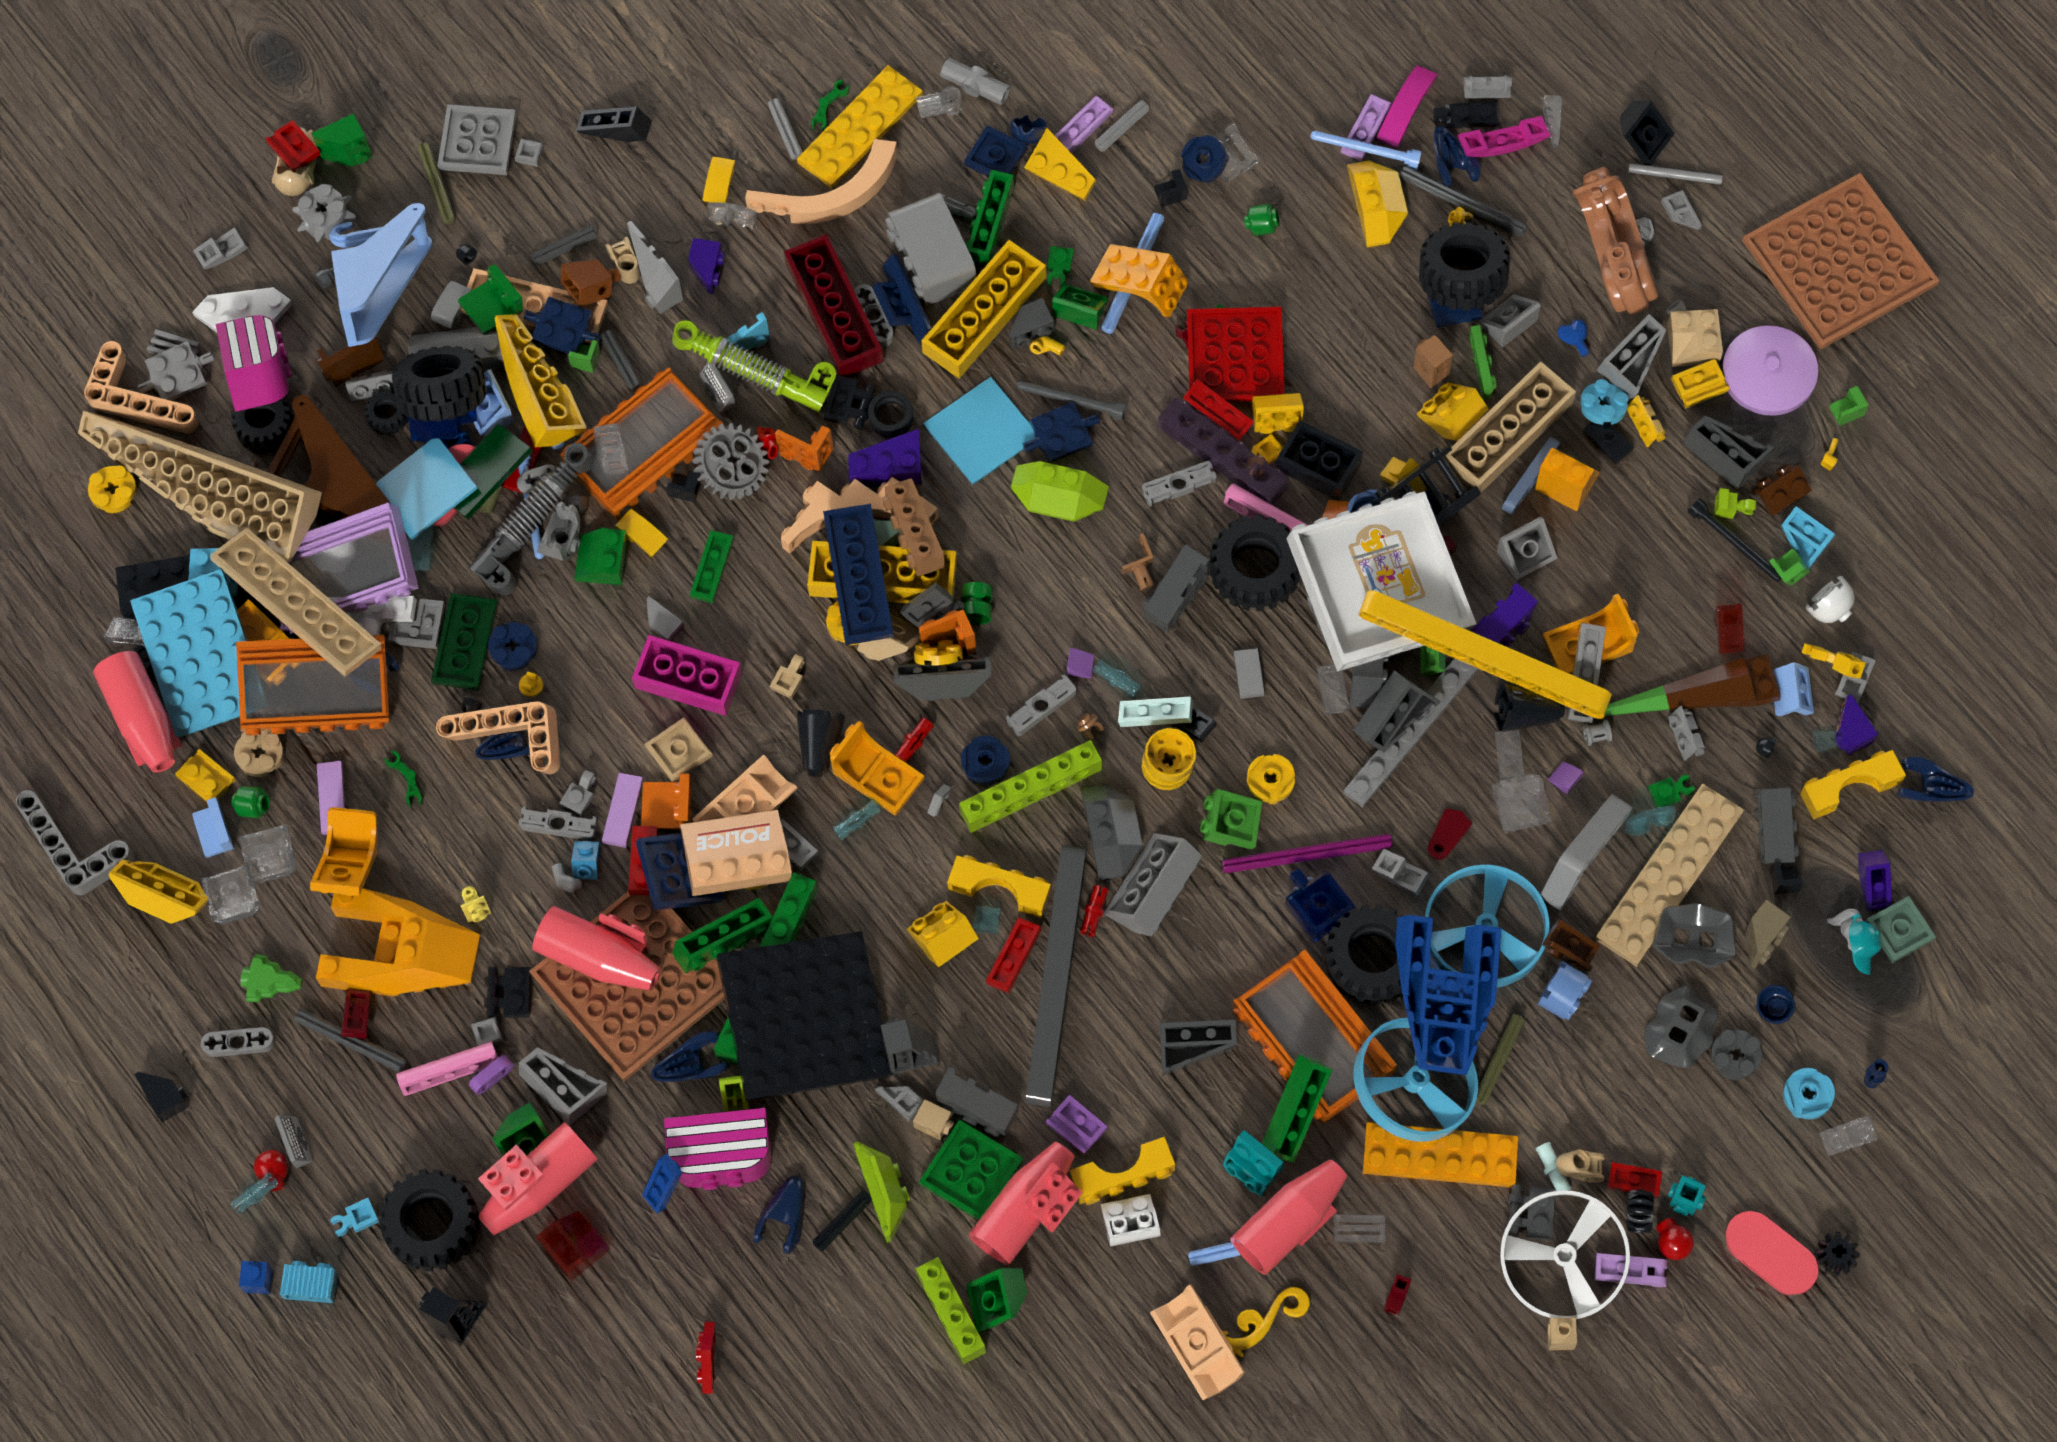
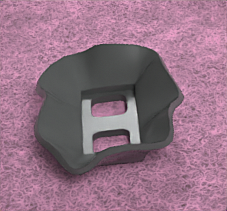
M1700 903L1669 906L1663 910L1660 916V923L1653 940V947L1673 963L1685 964L1689 961H1696L1704 967L1713 968L1731 960L1736 955L1734 922L1728 913L1712 909ZM1676 929H1686L1689 931L1688 944H1676L1674 942ZM1700 932H1711L1714 934L1713 947L1709 948L1699 945Z
M1682 986L1666 994L1658 1003L1656 1018L1650 1021L1645 1028L1644 1037L1648 1054L1655 1059L1677 1067H1691L1695 1060L1713 1043V1028L1718 1018L1717 1010L1699 998L1689 986ZM1684 1006H1689L1698 1011V1016L1694 1022H1689L1680 1017V1012ZM1673 1027H1677L1687 1033L1683 1043L1680 1044L1669 1038V1033Z

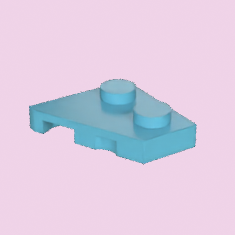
M763 312L756 316L758 322L748 328L747 325H744L735 334L727 338V340L729 339V345L734 342V346L739 344V348L744 347L745 351L746 349L750 350L766 344L770 340L767 319Z
M1798 507L1793 509L1781 525L1792 549L1796 550L1809 569L1835 537V533Z

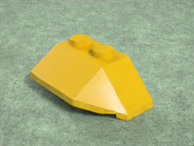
M1370 160L1347 164L1366 247L1390 244L1408 215L1398 172Z
M122 859L109 872V878L128 905L170 924L196 915L208 902V897L205 895L199 882L157 863L130 862L129 860Z

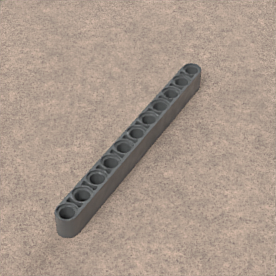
M1063 845L1061 847L1026 1104L1051 1107L1086 861V848Z

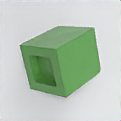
M593 340L591 346L581 344L577 353L570 351L568 358L571 367L594 373L601 353L598 341Z
M1855 386L1848 390L1845 398L1830 404L1829 409L1839 426L1864 416L1869 405L1858 386Z
M1791 549L1778 560L1775 558L1770 560V563L1782 580L1790 586L1811 572L1794 549Z

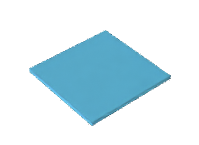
M991 377L923 423L924 427L972 485L1024 450L1022 443L1035 439L1030 423Z
M437 435L376 482L390 503L399 507L404 530L411 540L478 489Z

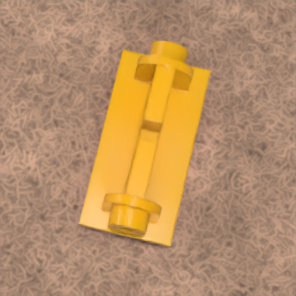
M1637 395L1629 403L1627 412L1646 447H1649L1655 439L1657 442L1666 438V431L1658 419H1651L1656 414L1650 405V401L1646 400L1645 397L1640 398Z

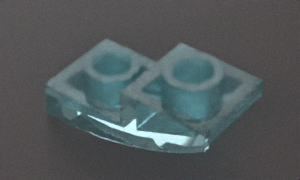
M434 524L413 540L409 536L407 538L414 570L430 571Z
M1675 806L1650 809L1626 820L1624 833H1630L1632 836H1642L1645 833H1649L1651 824L1662 827L1673 823L1676 816Z

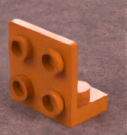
M821 426L818 432H814L810 439V444L778 429L775 433L780 455L789 461L793 459L800 462L804 468L811 471L814 469L821 472L834 450L831 429L825 426Z
M964 609L950 611L943 618L928 620L919 627L921 643L934 645L938 641L955 637L958 645L962 649L964 648L967 654L976 652L975 634Z
M680 774L679 782L643 783L641 826H657L658 830H681L680 824L691 823L692 781L690 774Z

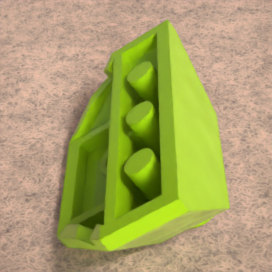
M1037 461L1016 466L1011 489L1027 511L1075 522L1104 509L1109 486L1086 471Z
M860 1142L853 1143L886 1243L891 1242L907 1211L906 1202L910 1201L906 1187H900L898 1178L902 1177L897 1163L892 1164L890 1156Z

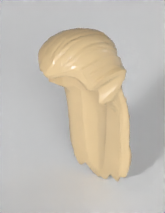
M300 128L315 145L311 134L313 130L306 132L304 128ZM277 156L272 184H275V187L287 196H298L304 193L310 185H314L313 171L316 159L304 167H299L294 173Z

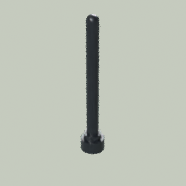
M1701 498L1693 503L1687 511L1688 514L1694 519H1703L1774 581L1779 582L1782 580L1772 565L1708 512L1709 508L1706 507L1707 504Z

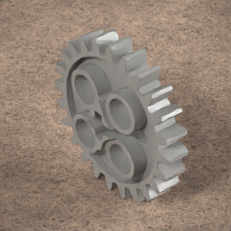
M729 423L725 429L724 425L720 424L717 429L712 427L709 433L705 432L702 435L703 440L700 439L696 443L700 448H696L693 451L698 457H695L692 462L699 464V466L693 471L701 472V476L697 480H705L706 483L703 488L706 489L711 486L712 495L719 491L720 499L728 494L729 500H733L735 495L740 500L744 497V493L750 496L753 493L752 490L757 491L760 488L759 484L766 480L762 475H766L769 470L764 468V466L769 464V461L763 459V457L768 452L761 451L760 448L764 445L763 442L756 443L758 435L749 436L751 429L742 432V425L734 429L733 424ZM734 444H739L743 452H738ZM712 448L717 449L720 452L721 457L715 456L712 452ZM741 466L749 470V475L742 472ZM719 471L726 473L727 480L720 477Z

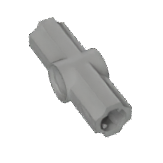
M949 58L943 64L940 72L942 78L961 86L963 91L970 96L978 97L981 95L1000 105L1005 103L1008 98L1010 86L990 77L988 72L981 67L972 66L971 68Z

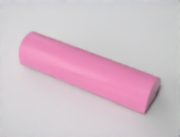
M1234 483L1226 491L1224 505L1243 516L1248 515L1249 519L1255 518V515H1262V519L1266 520L1269 517L1275 518L1276 524L1280 525L1283 522L1288 526V533L1292 531L1293 527L1305 524Z
M491 1041L397 1073L396 1077L403 1095L407 1096L481 1071L497 1059L498 1056Z

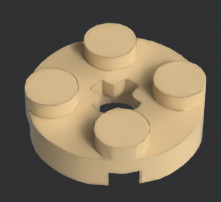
M270 730L261 731V735L248 736L246 732H243L235 745L234 757L238 766L245 774L252 777H265L281 766L284 759V748L279 737L276 734H271ZM258 748H262L265 754H261L259 758H256L253 752Z

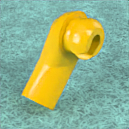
M1048 336L1033 340L1029 347L1034 354L1052 351L1061 356L1066 346Z

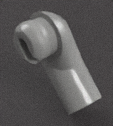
M557 863L552 866L556 886L559 889L569 893L581 890L582 881L579 878L574 879V877L566 875L563 863Z

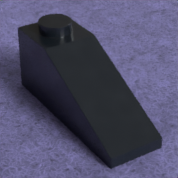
M637 106L586 110L581 112L576 131L581 134L625 142L646 141L652 120Z

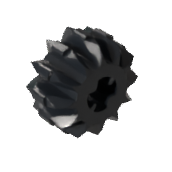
M1638 1189L1629 1192L1627 1208L1628 1231L1650 1233L1652 1230L1654 1195L1651 1191Z
M1836 1232L1834 1237L1828 1233L1825 1235V1240H1819L1818 1246L1821 1249H1817L1815 1255L1822 1257L1818 1260V1265H1827L1824 1270L1825 1273H1828L1832 1268L1834 1269V1275L1839 1276L1841 1270L1843 1273L1848 1274L1850 1267L1855 1268L1858 1263L1855 1259L1859 1258L1860 1253L1854 1251L1858 1244L1856 1242L1849 1244L1850 1235H1846L1844 1239H1841L1840 1232ZM1835 1249L1840 1251L1839 1254L1842 1253L1840 1258L1835 1257L1836 1253L1832 1254Z

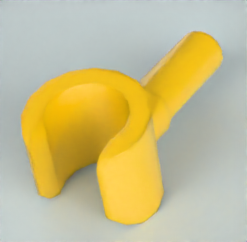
M1833 438L1829 450L1821 461V466L1829 471L1833 469L1838 461L1837 458L1832 456L1838 443L1836 438Z

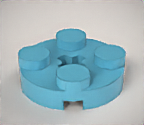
M1600 379L1583 390L1580 398L1581 411L1593 423L1603 425L1604 422H1611V424H1616L1626 414L1629 397L1617 386ZM1600 401H1604V402L1608 403V405H1607V404H1604V405L1602 406V405H1600Z
M1803 1068L1795 1071L1786 1081L1783 1089L1784 1103L1796 1118L1816 1119L1823 1116L1831 1108L1835 1097V1089L1830 1078L1813 1068ZM1805 1088L1815 1092L1811 1100L1803 1096Z

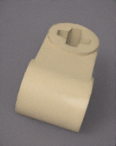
M626 236L623 241L612 245L606 244L610 260L615 268L619 270L620 279L628 284L636 282L640 278V270L629 238Z
M1578 1149L1561 1154L1557 1158L1556 1166L1559 1173L1563 1176L1580 1179L1588 1183L1604 1181V1175H1602V1161L1605 1160L1604 1154Z

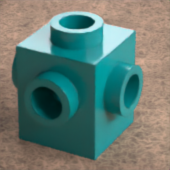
M1682 1175L1679 1183L1673 1182L1668 1196L1672 1198L1669 1206L1674 1207L1673 1210L1681 1215L1687 1216L1690 1214L1693 1216L1695 1210H1701L1707 1196L1702 1194L1706 1185L1701 1184L1695 1178Z

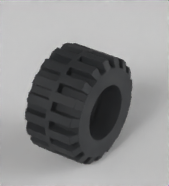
M285 398L267 405L236 412L231 411L232 426L239 441L252 452H255L257 449L259 454H264L266 450L269 453H273L275 448L278 447L279 449L294 421V416ZM271 414L275 416L272 423L264 428H254L251 426L253 421L260 415Z

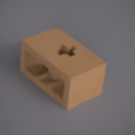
M1436 335L1429 339L1424 338L1416 346L1413 368L1428 386L1432 388L1450 375L1453 354Z

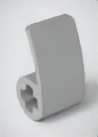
M450 281L433 308L431 320L454 330L462 316L458 299L472 290L459 283Z

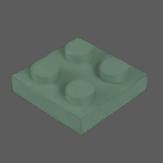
M1909 896L1866 919V922L1875 926L1879 931L1882 948L1892 963L1927 945L1936 938Z

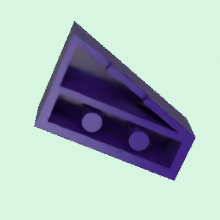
M919 429L848 454L850 484L856 479L866 487L881 486L883 482H888L891 477L899 482L912 478L914 484H922Z
M1517 582L1512 586L1509 597L1505 601L1500 599L1496 603L1497 608L1490 615H1485L1470 630L1471 632L1509 648L1517 634L1523 635L1531 625L1529 621L1538 601Z

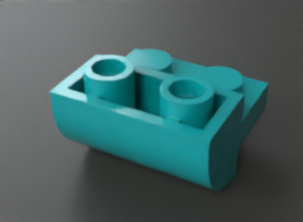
M1245 1130L1237 1137L1234 1147L1227 1153L1222 1164L1231 1176L1237 1177L1245 1184L1249 1191L1258 1194L1260 1197L1271 1187L1285 1167L1282 1165L1283 1161Z

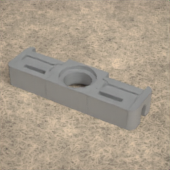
M1205 461L1144 483L1142 485V493L1147 505L1152 507V503L1168 499L1170 496L1172 499L1194 492V488L1212 483V481L1215 484L1217 476L1215 471H1213L1211 462ZM1176 479H1182L1186 482V486L1182 489H1177L1172 483Z
M1061 675L1060 680L1046 690L1042 689L1027 700L1025 705L1013 713L1011 717L1007 715V724L1009 727H1013L1014 733L1017 736L1023 735L1076 695V687L1066 675ZM1039 700H1044L1048 703V708L1044 711H1039L1035 708V703Z
M526 806L522 807V818L519 819V826L523 831L589 841L595 838L597 820L594 816L593 819L573 817L572 813L547 809V813L527 810ZM556 818L565 820L564 826L560 829H555L551 826L552 821Z

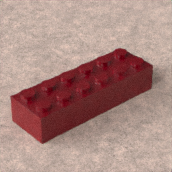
M822 235L785 250L786 266L838 375L848 377L884 362L881 345L828 235Z

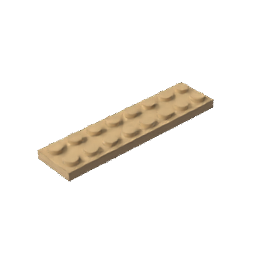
M245 528L211 554V561L345 677L381 650V643L248 528Z
M1702 783L1596 935L1595 940L1637 967L1653 944L1663 910L1666 907L1679 906L1742 816L1744 809Z

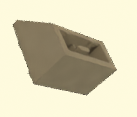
M1767 899L1751 918L1745 932L1750 966L1753 969H1756L1759 963L1764 965L1768 961L1776 946L1779 947L1791 928L1788 926L1791 917Z

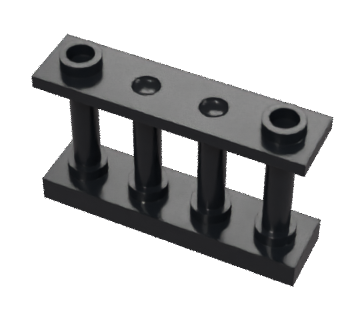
M1439 446L1428 453L1429 458L1399 481L1389 488L1386 485L1375 493L1377 497L1370 501V503L1374 506L1386 499L1392 498L1391 495L1399 489L1404 494L1413 492L1414 490L1409 482L1419 476L1438 504V511L1434 513V516L1439 526L1482 493L1477 486L1467 488L1462 485L1444 458L1446 454L1452 451V448L1448 446L1441 449ZM1434 463H1437L1455 490L1454 495L1456 497L1451 501L1445 499L1426 470Z

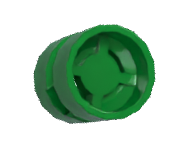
M970 582L962 586L961 600L965 602L963 603L964 612L971 625H984L991 622L992 606L990 603H992L993 587L989 584Z

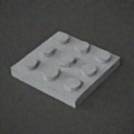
M447 104L437 165L438 169L507 175L517 116L516 110Z

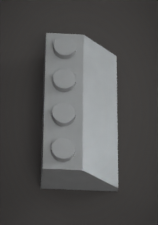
M478 327L409 336V355L411 353H418L419 350H427L436 346L437 348L459 346L474 352L482 361L483 370L505 368L496 328L487 334H483Z
M1154 833L1104 914L1135 933L1152 936L1159 928V924L1166 913L1171 909L1177 895L1184 888L1187 879L1196 869L1202 855L1184 838Z

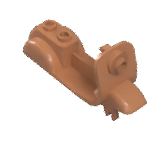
M1606 167L1588 172L1583 177V186L1572 193L1578 200L1584 213L1601 267V275L1606 292L1616 312L1626 310L1629 314L1638 313L1647 309L1650 301L1657 299L1658 290L1630 200L1618 176H1611L1610 171Z

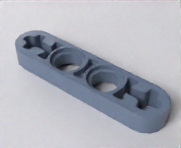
M1553 437L1546 441L1502 506L1503 511L1510 515L1517 511L1536 484L1540 466L1550 449L1555 448L1559 450L1561 442Z

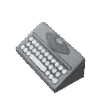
M707 362L699 375V379L717 410L723 413L735 407L734 395L717 366Z
M276 1116L277 1127L293 1166L299 1168L311 1163L313 1158L298 1118L295 1116Z

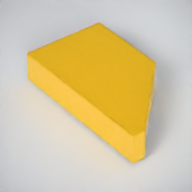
M1272 433L1253 446L1249 469L1250 477L1277 460L1283 446Z

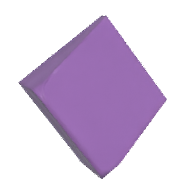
M1070 648L1067 676L1091 679L1094 655Z
M1563 761L1548 778V781L1565 794H1568L1582 778L1584 772Z

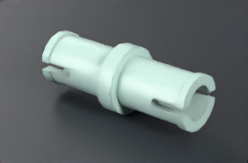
M1547 1142L1538 1146L1536 1151L1545 1167L1544 1173L1549 1175L1555 1190L1569 1191L1572 1186H1570L1567 1177L1561 1175L1557 1169V1156L1551 1143Z

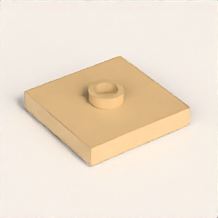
M685 717L644 744L645 748L671 782H676L679 780L680 774H688L713 757L711 751Z

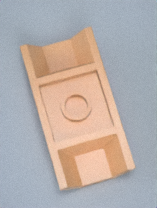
M762 755L700 811L692 821L700 822L777 810L780 804L797 790V786L788 782L773 767L768 758Z
M1192 1284L1188 1285L1183 1293L1169 1303L1150 1312L1202 1400L1219 1394L1238 1381L1245 1373L1233 1353V1348L1208 1307L1203 1304Z

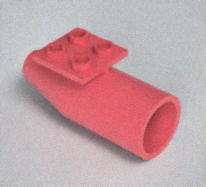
M124 651L102 660L94 668L93 675L137 766L146 764L155 773L169 769L175 763L173 750L183 745L179 737L175 736L169 715L156 693L139 654L134 651Z
M552 906L547 911L534 937L532 947L534 952L600 982L649 991L654 988L659 979L661 968L642 953L643 951L649 952L650 946L646 934L641 927L631 924V926L623 924L619 917L612 914L608 916L600 914L599 920L601 925L598 926L556 906Z
M566 1122L562 1123L527 1156L515 1145L478 1178L492 1196L477 1217L493 1235H496L545 1208L593 1165L598 1158Z
M1054 1142L1018 1170L968 1234L969 1238L990 1257L1009 1266L1041 1223L1053 1233L1083 1193L1067 1177L1075 1158L1073 1153L1062 1144Z
M1329 1159L1285 1184L1230 1238L1233 1246L1254 1269L1263 1275H1267L1298 1244L1302 1247L1337 1213V1210L1331 1204L1347 1179L1346 1173L1336 1162Z

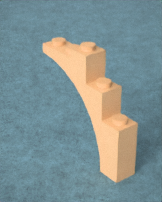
M891 477L888 482L881 484L877 491L878 494L854 479L851 484H846L843 487L840 496L817 481L813 487L809 486L803 494L805 509L798 513L795 523L783 531L781 535L782 548L791 553L806 538L825 528L823 511L871 504L873 518L890 519L892 514L890 510H885L882 497H885V486L898 483L899 481ZM919 495L929 521L933 525L939 517L938 508Z

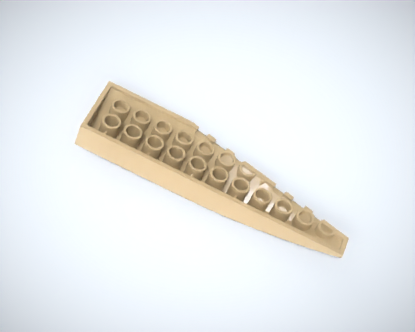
M83 411L78 431L79 435L98 449L107 452L110 458L119 461L129 472L138 475L141 481L164 498L173 501L179 509L188 512L195 521L208 527L207 529L210 532L231 540L245 528H248L285 561L291 562L317 515L322 492L161 434L92 412Z

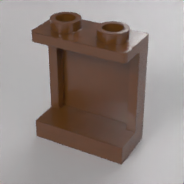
M376 337L362 345L347 346L329 357L319 348L317 349L319 358L316 359L327 382L331 380L335 387L350 380V377H355L385 360Z

